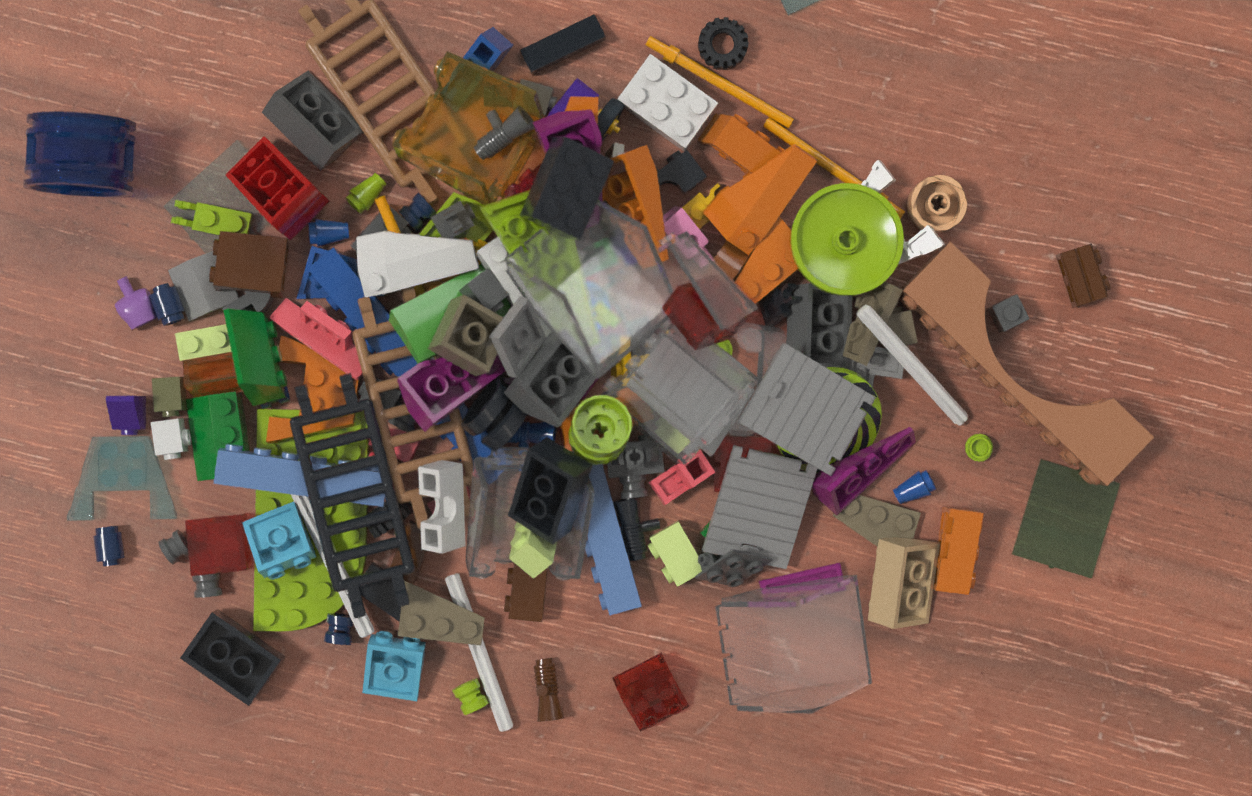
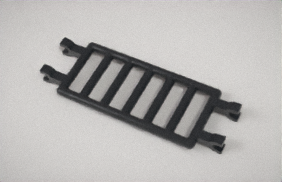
M348 373L339 376L346 404L314 412L307 384L296 386L295 392L302 415L291 418L290 427L332 588L335 592L348 591L355 619L365 616L366 613L359 589L360 586L392 579L398 607L410 605L403 575L413 573L415 565L373 402L370 399L358 401L352 375ZM364 412L367 428L306 443L302 426ZM371 439L374 451L373 456L313 470L309 454ZM378 466L381 483L320 497L316 481ZM385 494L389 510L331 525L327 524L325 508ZM392 521L396 537L339 552L334 551L331 536ZM399 548L402 560L401 565L342 580L338 563Z

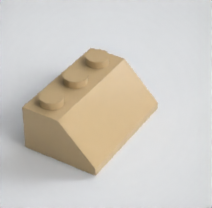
M901 537L879 539L876 550L875 570L872 578L871 599L869 602V621L892 629L928 624L940 543Z

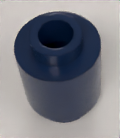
M166 283L154 287V293L149 295L158 321H162L163 326H168L184 320L183 312L185 310L176 286L170 287Z
M118 525L95 528L96 535L93 536L96 562L102 561L103 567L119 565V559L125 558L122 534L118 532Z

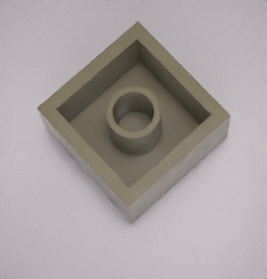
M466 295L451 299L428 349L474 376L488 373L497 355L490 336L503 317Z

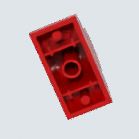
M265 136L225 174L263 217L290 241L330 202Z

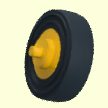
M615 98L610 99L605 107L598 111V128L602 142L608 134L611 135L613 131L619 133L621 130L617 125L625 105Z

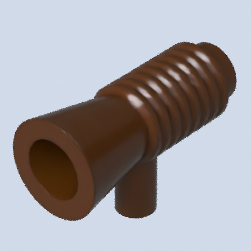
M552 658L535 660L536 666L533 668L535 669L537 696H539L537 722L564 719L557 696L559 691L558 683H556V665L552 663Z

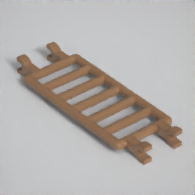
M345 0L351 11L325 29L306 4L298 10L314 34L313 37L306 41V48L399 186L405 188L414 182L424 199L431 206L439 199L423 176L435 167L451 158L466 181L476 176L460 153L462 149L468 146V138L374 0H366L362 4L358 0ZM367 13H370L378 26L330 59H327L319 45ZM385 35L394 49L343 83L334 69ZM400 58L409 72L361 105H358L350 91ZM416 81L425 95L376 128H373L365 115ZM431 104L440 118L389 151L381 137ZM447 127L456 141L407 174H404L396 160Z
M414 286L401 289L404 303L416 298ZM370 297L359 298L357 302L364 327L353 331V339L368 396L374 405L398 502L403 504L411 501L416 525L420 529V522L428 520L422 498L429 496L420 495L419 488L405 491L401 475L417 471L419 466L439 460L455 461L461 459L465 473L463 476L464 516L472 515L473 510L466 486L477 482V474L465 430L461 427L462 418L459 408L449 414L451 421L437 424L426 432L423 429H418L391 437L387 420L409 415L410 413L407 410L406 404L383 409L380 393L400 388L397 382L400 376L376 382L372 366L412 356L406 346L369 355L365 338L393 332L395 329L389 321L376 324ZM437 355V356L434 357V359H438V358H442V357L439 356V355ZM454 432L458 448L398 464L394 447Z

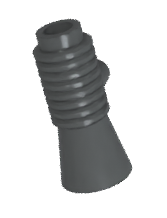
M518 106L504 122L501 121L496 110L489 111L486 116L493 129L477 140L474 150L482 160L492 158L510 145L515 138L534 130L533 119L521 106Z

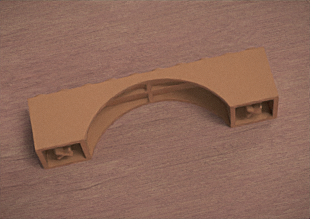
M951 241L948 242L901 288L903 291L898 301L908 311L915 310L921 316L919 321L929 331L932 329L937 331L941 335L939 341L949 350L952 348L961 355L959 360L970 370L972 368L976 369L981 374L978 378L988 388H996L1001 393L999 398L1009 408L1012 406L1017 408L1021 412L1019 418L1029 427L1033 425L1041 431L1039 437L1047 445L1057 447L1061 451L1058 455L1067 464L1077 466L1081 470L1079 475L1088 484L1108 486L1146 447L1154 436L1114 398H1102L1083 405L1069 406L1043 400L1018 385L998 362L988 339L985 324V302L991 280Z

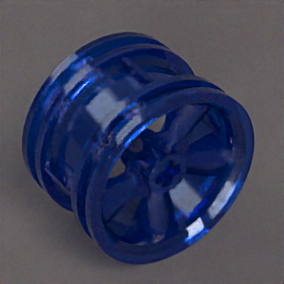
M48 111L27 115L26 122L32 125V127L26 129L27 146L24 173L29 175V179L23 180L24 188L43 193L83 197H125L133 195V187L129 186L128 182L134 181L133 159L136 137L130 135L131 132L136 131L137 124L134 121L115 116L83 112Z

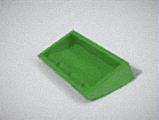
M482 264L479 265L478 269L467 271L391 310L389 322L417 363L427 361L438 355L429 350L428 347L451 299L462 296L459 290L485 270ZM506 297L501 300L504 306L495 312L503 318L511 308Z

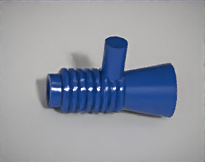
M524 421L507 443H518V460L525 461L529 442L537 444L546 437L555 441L556 427L546 422L526 423Z

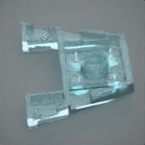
M150 436L92 437L81 470L82 474L78 487H76L73 495L74 499L71 509L67 514V521L94 520V491L133 490L150 491V519H177V512L157 455L155 456Z

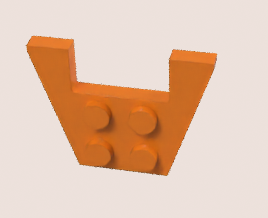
M281 336L279 349L282 355V362L279 363L306 365L303 385L307 384L313 411L346 404L339 378L340 375L346 373L306 345ZM352 378L358 399L360 379L355 380ZM356 413L302 426L304 435L354 426ZM269 417L267 443L273 444L281 440L293 439L290 419Z

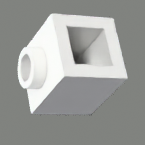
M184 418L151 422L155 456L164 455V460L181 458L180 452L188 451V445H191V435L189 429H185Z

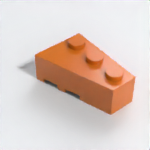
M780 216L766 236L756 246L729 289L746 311L798 269L791 251V229Z
M942 506L938 536L940 546L933 588L935 591L969 595L970 589H974L976 573L973 570L975 561L978 560L979 556L978 542L982 531L984 513Z

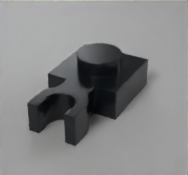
M787 283L781 289H773L758 302L765 326H776L790 314L788 306L796 304L801 300L800 296H791L793 289L796 288V284Z

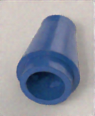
M315 219V222L308 223L310 244H317V247L349 239L348 222L342 223Z
M925 470L923 472L917 471L897 486V488L893 489V492L898 502L902 504L931 496V492L937 489L928 471Z

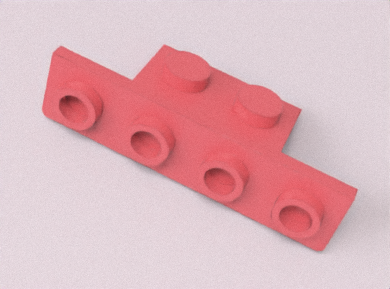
M285 298L270 315V321H273L278 327L346 374L351 373L352 378L355 380H359L363 375L356 347L352 343L350 327L341 320L336 321L331 318L328 312L320 305L314 306L306 301L300 308Z

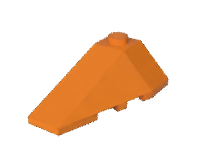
M794 144L768 160L766 165L758 170L742 176L743 179L731 187L727 186L720 190L703 210V213L727 241L749 255L769 232L816 164L817 159Z
M644 145L610 158L614 163L602 189V202L607 201L614 212L612 214L613 219L616 223L621 222L628 232L627 240L645 267L669 258L657 170L648 146Z

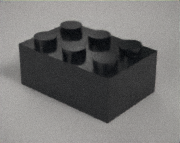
M553 137L519 216L564 238L581 240L614 161L567 137Z
M544 438L527 451L508 517L549 543H556L572 530L593 465L552 439Z
M217 609L207 618L180 659L250 706L256 701L286 656Z

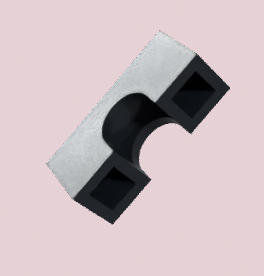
M679 150L666 159L668 164L659 170L656 166L659 186L673 184L679 188L683 195H686L707 178L688 150L683 153Z

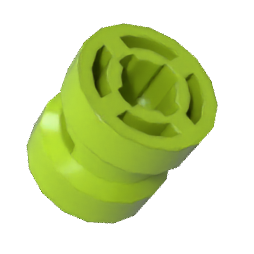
M477 678L467 681L452 690L455 698L462 702L460 708L463 715L470 714L489 704L486 696L480 694L479 688L481 685Z

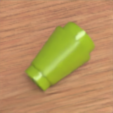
M374 173L349 190V195L345 199L361 214L364 210L368 211L375 202L374 199L379 196L387 184L378 174Z

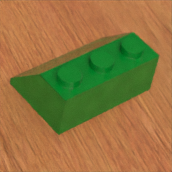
M230 308L223 310L237 382L241 390L253 406L284 398V387L287 386V379L284 371L279 368L278 362H282V355L279 346L274 344L273 338L277 337L274 322H269L263 312Z
M240 391L186 399L197 481L214 479L218 450L225 448L226 444L243 446L242 451L250 452L242 392Z

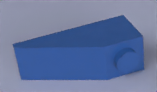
M494 27L481 33L438 90L437 94L441 100L457 113L483 84L485 78H488L514 45Z

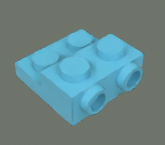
M294 501L242 522L257 570L264 578H280L285 574L284 570L293 566L296 569L305 568L311 564L310 560L316 557L309 533L304 527L301 515Z
M379 631L376 635L371 634L367 646L362 693L417 701L426 642H421L418 638H394L387 631Z

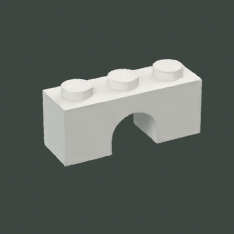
M439 460L419 466V494L435 498L433 515L428 520L420 522L421 548L443 554L464 547L463 464Z

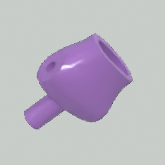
M127 276L117 280L124 297L115 303V308L131 330L139 328L157 318L148 289L143 288L134 291Z

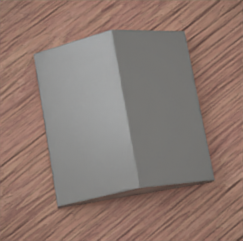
M213 251L192 258L168 270L189 321L217 311L239 298L236 290L222 289L221 292L215 291L213 283L209 282L211 266H216L217 256H213Z

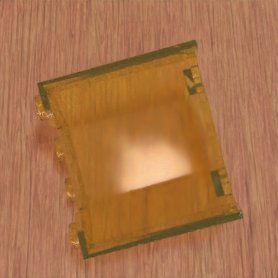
M447 51L443 59H439L434 67V74L438 84L436 92L428 97L425 111L421 117L414 121L412 128L406 126L396 132L392 146L397 156L477 202L487 205L496 202L498 197L505 198L509 194L536 144V139L532 138L536 132L534 129L515 138L510 145L492 158L482 160L475 152L474 146L477 145V140L493 129L486 116L487 113L491 110H496L502 122L518 106L524 108L534 122L542 119L544 114L535 90Z

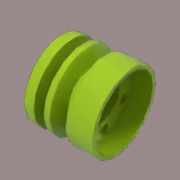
M607 395L592 396L584 400L576 408L568 432L569 444L573 452L593 465L607 464L616 460L624 451L632 430L631 415L626 406L618 399ZM598 429L599 433H604L603 438H599L597 434L593 435L594 431Z

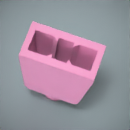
M674 206L663 215L666 239L683 258L688 260L692 257L700 268L705 266L713 258L704 247L709 241L681 207ZM690 235L692 242L686 245L684 243L685 238Z

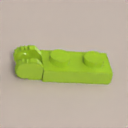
M175 200V207L183 210H193L195 215L193 221L177 216L172 217V224L190 227L194 231L218 236L220 231L249 234L253 218L251 213L198 202L194 204Z

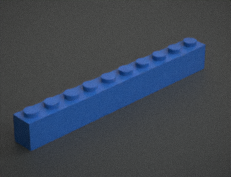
M333 247L307 268L311 273L308 278L318 290L323 287L329 295L326 298L328 303L335 311L339 309L343 311L347 316L344 322L354 331L364 327L357 300L365 296L360 277L338 250ZM370 296L376 324L389 321L390 313L376 296ZM396 331L365 338L368 351L371 354L406 346ZM408 356L381 363L380 365L389 376L394 373L398 377L418 363L413 356ZM465 403L459 407L462 420L469 409ZM448 415L437 424L451 421L450 416ZM465 431L477 474V482L479 483L483 480L485 484H488L511 465L513 461L502 448L497 451H491L481 443V434L472 436ZM454 432L440 435L443 440L448 438L454 445L451 450L458 448Z

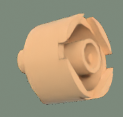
M945 175L931 176L922 180L912 189L907 201L908 217L912 223L920 230L930 225L936 233L945 232L956 226L964 217L967 209V200L963 188L956 180ZM938 198L940 200L939 205L943 208L934 210V205L931 201Z

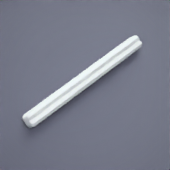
M868 305L862 306L857 312L858 318L954 424L959 426L964 424L968 419V414L874 309Z
M291 494L327 568L309 497ZM342 562L338 563L342 580L349 578ZM348 591L338 592L359 636L363 638L372 634L374 627L367 613L363 617L354 619Z
M455 573L447 576L445 581L453 603L473 612L460 575ZM482 638L481 645H468L500 732H504L513 728V722Z

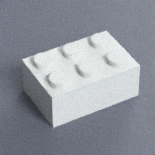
M651 54L618 98L625 105L624 109L682 151H686L718 106V102Z

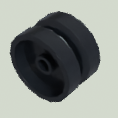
M500 378L494 380L480 393L466 412L461 423V427L472 436L481 434V443L491 451H497L505 445L528 415L504 393L509 385Z

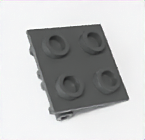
M735 549L724 556L705 552L698 557V563L702 571L695 577L710 583L737 587L743 584L744 580L752 574L762 571L763 567L773 560L769 557Z

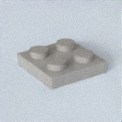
M525 297L517 299L490 336L508 376L515 378L520 376L546 340L529 298Z

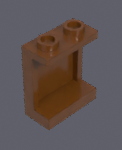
M220 231L219 239H215L213 244V256H217L216 266H211L209 282L213 283L215 291L221 292L222 289L268 293L271 294L272 298L283 299L289 253L288 239Z

